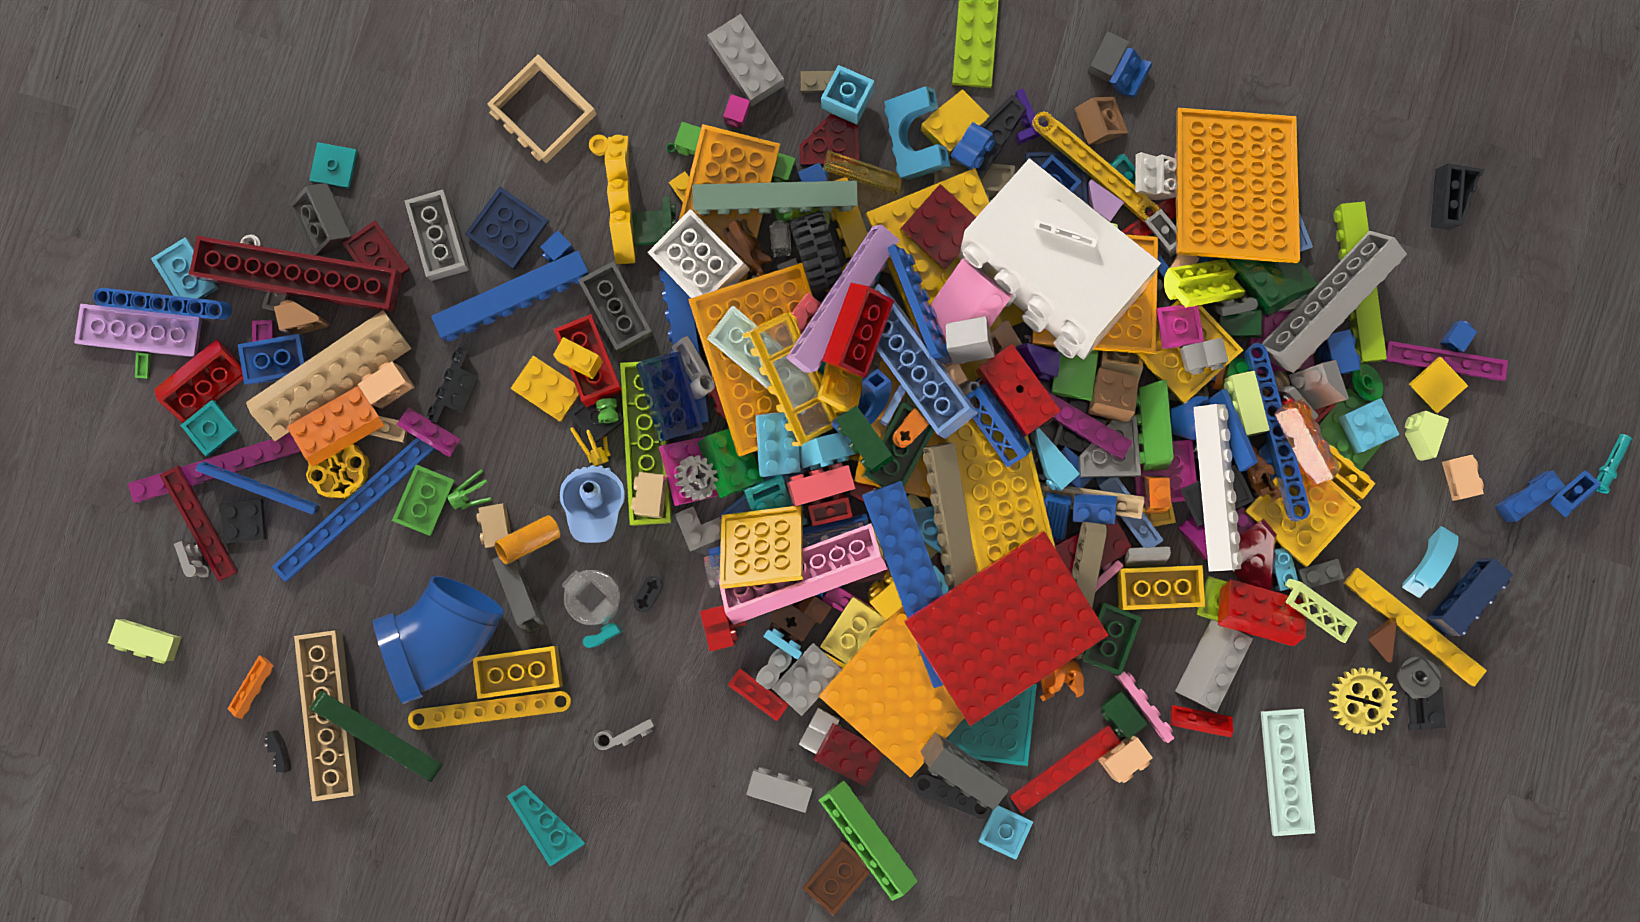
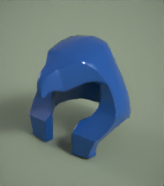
M1197 396L1182 405L1169 409L1171 434L1197 440L1194 407L1210 405L1208 396Z

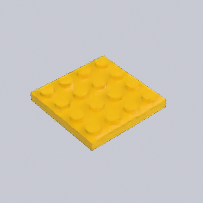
M1178 299L1172 306H1177V305H1182V304L1180 303V300ZM1198 305L1204 342L1223 338L1228 362L1223 364L1225 367L1243 349L1201 305ZM1156 319L1155 353L1135 354L1160 381L1167 380L1169 391L1184 404L1222 369L1212 371L1211 368H1205L1203 373L1192 375L1191 372L1186 373L1180 353L1182 347L1162 349L1158 320Z
M1298 452L1296 459L1310 506L1309 516L1298 522L1291 521L1286 514L1282 497L1273 501L1268 494L1264 497H1261L1259 494L1244 512L1256 523L1264 519L1277 534L1276 541L1304 567H1308L1359 511L1361 506L1307 457ZM1284 467V474L1290 477L1292 474L1291 469ZM1275 477L1273 482L1276 487H1279L1277 477ZM1289 487V493L1292 496H1296L1297 490L1294 487ZM1296 506L1294 512L1297 516L1301 517L1302 510Z
M801 505L722 515L720 586L722 589L803 580V510Z

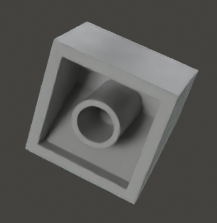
M1336 360L1289 375L1292 386L1297 389L1313 410L1349 399Z

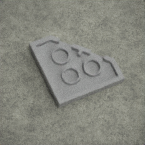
M1132 416L1128 423L1112 420L1107 425L1109 428L1133 441L1122 460L1093 443L1078 457L1079 478L1141 476L1137 416Z

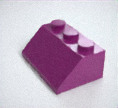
M1243 506L1235 509L1238 514L1237 531L1239 535L1255 524V521L1244 512L1246 509ZM1192 516L1177 528L1201 560L1208 559L1205 523L1197 526Z

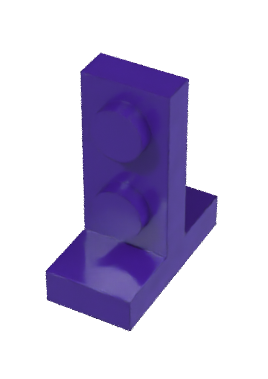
M1023 88L1016 91L1014 97L1027 109L1021 119L1023 127H1027V129L1017 133L1015 137L1017 145L1042 136L1033 128L1032 121L1035 114ZM1045 121L1043 123H1040L1039 125H1041L1042 127H1047L1048 122Z

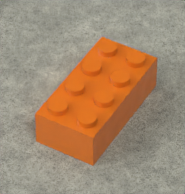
M357 386L291 423L287 428L305 459L313 467L385 425L373 405L370 404L360 387Z

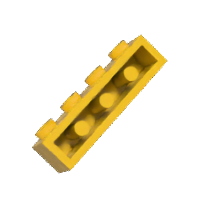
M1310 434L1302 437L1297 442L1296 447L1354 500L1363 499L1376 484L1370 479L1368 474L1357 469L1351 460L1341 456L1335 447L1324 442L1319 434Z

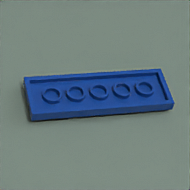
M895 244L887 247L930 356L944 365L952 362L946 343H944L942 338L944 332L935 320L937 318L936 312L933 307L929 306L928 300H930V297L921 286L923 282L922 277L918 271H915L913 266L916 264L913 256L907 254L904 248H899Z

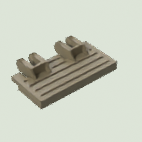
M949 159L950 167L935 171L934 185L969 171V169ZM992 164L984 178H980L988 200L989 198L993 199L1014 176L1015 166Z

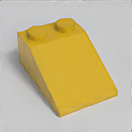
M962 89L922 123L920 131L934 145L938 144L947 147L948 156L950 157L971 123L974 122L980 126L990 116Z

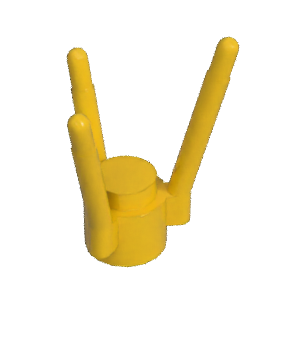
M573 427L570 428L588 457L589 463L598 466L609 462L608 457L611 455L608 450L607 436L603 438V450L602 447L597 448L590 430H587L586 433L593 449L589 452Z

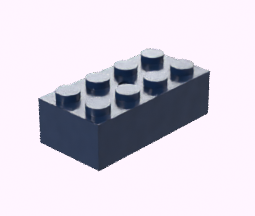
M1495 558L1478 559L1427 617V620L1444 635H1465L1471 628L1469 625L1483 615V609L1487 604L1490 605L1496 600V594L1500 589L1502 590L1509 585V579L1513 574Z

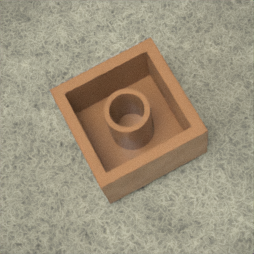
M1099 368L1095 374L1093 396L1089 403L1088 414L1128 423L1135 413L1139 377Z

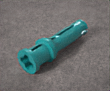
M1625 434L1619 435L1605 465L1598 470L1599 475L1596 480L1601 485L1596 491L1605 494L1610 492L1609 487L1613 479H1616L1618 476L1616 470L1633 440L1630 436Z

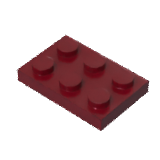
M376 220L342 242L357 263L397 269L402 275L411 270Z
M832 723L814 760L866 787L884 754L871 742Z

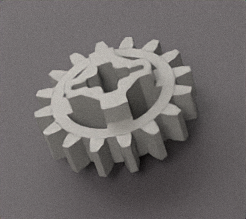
M699 455L696 457L690 456L682 460L680 466L676 467L679 473L675 474L674 477L679 481L675 485L681 486L680 493L686 492L685 498L692 496L693 501L697 499L703 500L712 495V490L717 488L713 484L718 481L714 477L717 471L711 470L712 463L706 464L707 458L701 460Z

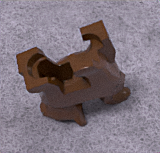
M746 219L740 222L738 220L733 221L727 228L723 229L733 251L738 257L745 259L752 274L756 272V277L765 275L761 266L765 263H770L772 261L771 257L759 248V243L748 228Z
M1252 446L1258 462L1246 470L1251 487L1261 497L1268 494L1273 501L1281 498L1280 489L1278 486H1275L1271 475L1275 474L1273 466L1268 465L1265 459L1259 456V450Z

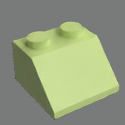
M1428 411L1408 417L1405 423V428H1407L1405 436L1418 460L1423 461L1437 457L1449 420L1448 418Z

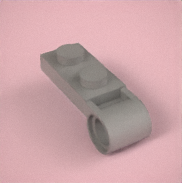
M686 336L675 343L672 349L692 381L688 387L689 394L695 399H701L714 389L715 383L689 337Z
M650 718L616 737L611 731L603 730L595 736L594 744L599 750H607L621 743L623 746H626L635 741L634 736L641 734L643 737L653 731L652 727L656 724L653 718ZM601 735L609 737L610 742L608 745L605 746L600 743Z

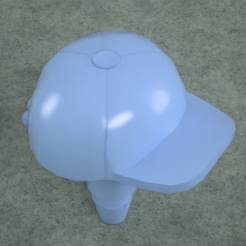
M594 465L588 468L582 467L580 470L575 469L574 472L567 476L560 489V502L566 512L572 536L579 542L584 543L606 542L613 536L619 511L625 501L623 483L617 475L611 472L610 468L605 469L601 465L598 467Z

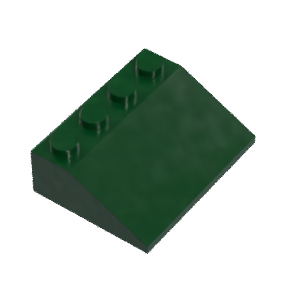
M1221 258L1225 259L1237 271L1235 277L1249 295L1257 300L1258 306L1267 317L1309 293L1318 285L1300 261L1298 263Z

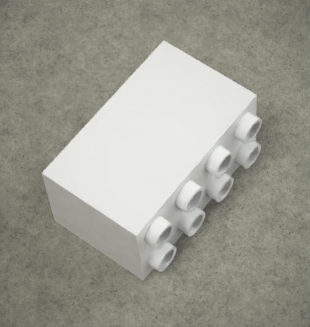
M1031 159L1027 160L965 230L958 258L960 260L965 259L995 280L1004 291L1013 294L1005 306L1009 307L1014 303L1024 311L1022 319L1031 329L1040 333L1045 328L1057 338L1054 345L1063 355L1073 358L1077 354L1083 360L1142 294L1160 265L1157 259ZM1044 197L1059 199L1061 203L1066 204L1099 236L1096 246L1092 247L1035 228L1034 226Z

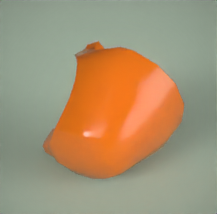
M1074 659L1040 680L1043 688V695L1040 697L1042 701L1053 697L1056 692L1060 691L1063 682L1068 684L1077 698L1084 693V675L1080 665Z

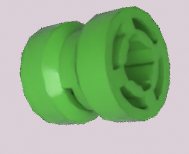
M607 398L596 402L600 413L598 415L599 423H612L619 420L618 413L615 410L617 407L616 399Z

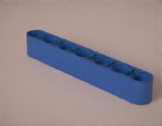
M98 288L93 294L94 302L97 305L222 320L228 319L232 314L231 305L224 301L110 288Z

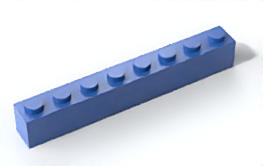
M576 251L431 317L440 338L450 342L458 339L459 335L464 332L471 333L476 331L477 327L482 324L489 325L496 321L495 318L502 315L507 317L520 307L522 309L532 305L533 301L538 299L540 301L545 300L551 296V293L556 291L563 292L571 284H580L578 280L590 273L581 253Z
M662 268L659 274L661 283L664 282L665 290H662L663 300L668 304V310H665L666 321L670 322L671 330H668L669 341L673 342L674 345L682 338L688 336L701 357L698 329L688 300L691 297ZM671 350L672 361L676 362L677 370H674L675 381L679 382L680 390H677L678 402L682 401L683 408L680 410L681 422H685V425L711 422L707 395L701 399H695L689 394L688 387L692 381L675 352Z

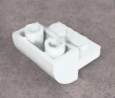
M1142 152L1136 154L1135 193L1146 195L1150 200H1167L1176 197V158L1162 154L1157 157Z

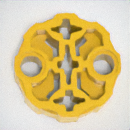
M355 444L327 458L328 461L324 460L313 467L308 462L309 466L306 473L308 482L317 489V493L328 498L348 499L369 480V459L363 454L359 446ZM360 458L361 465L355 468L354 461ZM338 466H341L342 469L339 470V473H336L335 470L338 469ZM321 471L323 477L320 481H317L316 474ZM344 485L349 486L345 489V492L340 491L344 488Z

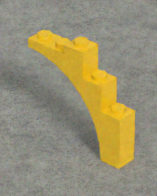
M614 135L608 137L605 165L608 178L609 224L615 263H636L629 180L628 136Z

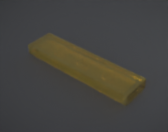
M829 150L826 153L823 170L891 193H899L902 178L897 173Z

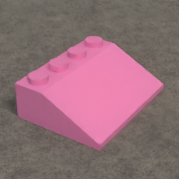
M962 259L930 305L936 312L937 318L935 320L937 325H940L944 332L942 337L944 343H946V323L987 316L990 328L1013 294L1004 291L995 280L965 259Z

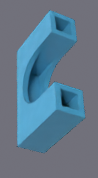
M925 86L884 101V111L889 122L888 132L893 142L892 151L896 157V171L899 177L912 180L950 167L947 147L937 144L920 151H914L908 141V130L913 120L920 115L939 109L935 89Z

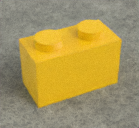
M564 337L553 354L558 362L591 379H594L603 363L599 355Z

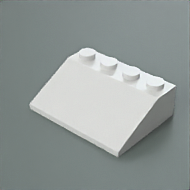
M691 209L648 252L691 298L734 285L750 270Z

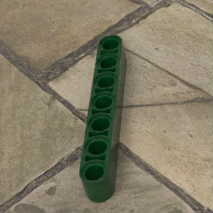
M323 691L319 692L309 707L316 714L431 783L443 765Z

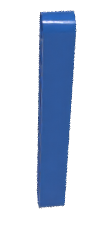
M1255 343L1245 351L1244 358L1248 366V372L1255 371L1269 426V431L1265 432L1286 514L1291 521L1298 522L1309 516L1310 506L1267 349L1263 344ZM1251 351H1258L1260 358H1254ZM1257 369L1264 371L1265 378L1257 375ZM1262 389L1269 390L1270 397H1265L1262 394ZM1268 408H1272L1275 411V417L1268 415ZM1273 428L1280 430V437L1273 434ZM1279 447L1286 450L1285 457L1278 453ZM1284 467L1291 469L1292 474L1290 477L1284 474ZM1289 487H1294L1297 490L1296 496H1292L1289 493ZM1296 506L1302 510L1301 517L1297 516L1294 512Z

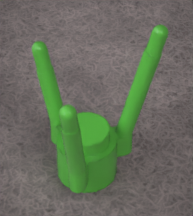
M482 469L458 488L452 490L453 493L448 495V500L454 509L461 507L464 510L467 507L492 500L489 497L466 502L469 500V493L488 482L483 480L464 490L466 486L483 473Z

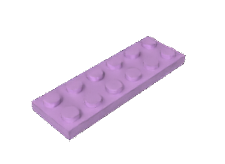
M80 304L74 343L195 357L198 352L202 318Z

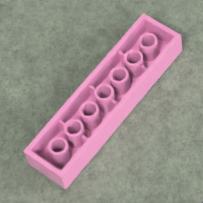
M868 524L803 548V580L722 589L720 586L725 613L735 625L888 568L875 529L872 524Z

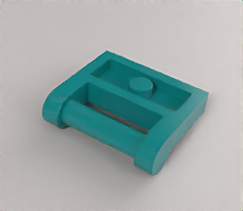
M774 475L775 477L743 489L751 511L783 508L792 505L782 475ZM778 485V487L753 497L754 494Z
M609 623L600 629L601 633L598 635L586 636L583 639V644L587 648L599 646L624 630L620 624Z

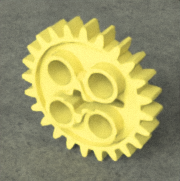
M1359 667V671L1352 668L1351 674L1343 672L1345 678L1337 677L1340 683L1332 684L1336 691L1329 692L1334 695V698L1330 699L1329 702L1335 705L1330 710L1337 711L1333 717L1336 719L1341 718L1338 724H1346V730L1353 728V733L1358 734L1361 730L1362 734L1367 735L1369 730L1370 733L1374 734L1375 727L1378 730H1383L1381 724L1389 725L1387 717L1394 718L1390 712L1391 710H1397V708L1392 706V703L1398 702V700L1392 699L1396 691L1389 690L1393 684H1385L1388 678L1384 676L1380 678L1381 672L1376 671L1373 674V669L1370 668L1367 671L1362 667ZM1357 683L1359 690L1354 694L1352 686ZM1376 688L1379 695L1374 699L1372 691ZM1346 695L1380 703V707L1347 699ZM1350 703L1354 705L1352 713H1349L1347 710ZM1372 708L1374 715L1369 719L1367 712Z

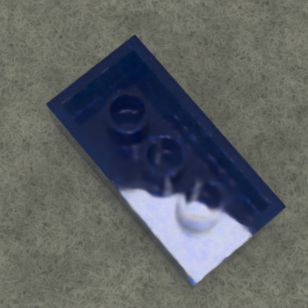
M680 351L642 360L636 364L659 443L703 430Z

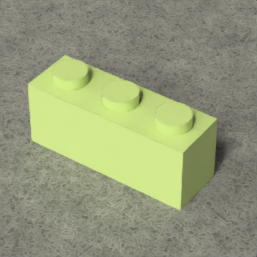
M1255 371L1231 375L1224 379V389H1227L1247 436L1269 431Z
M116 619L108 643L115 645L114 649L125 652L128 649L134 651L133 655L146 658L147 655L153 657V661L165 664L166 661H174L182 637L125 619Z

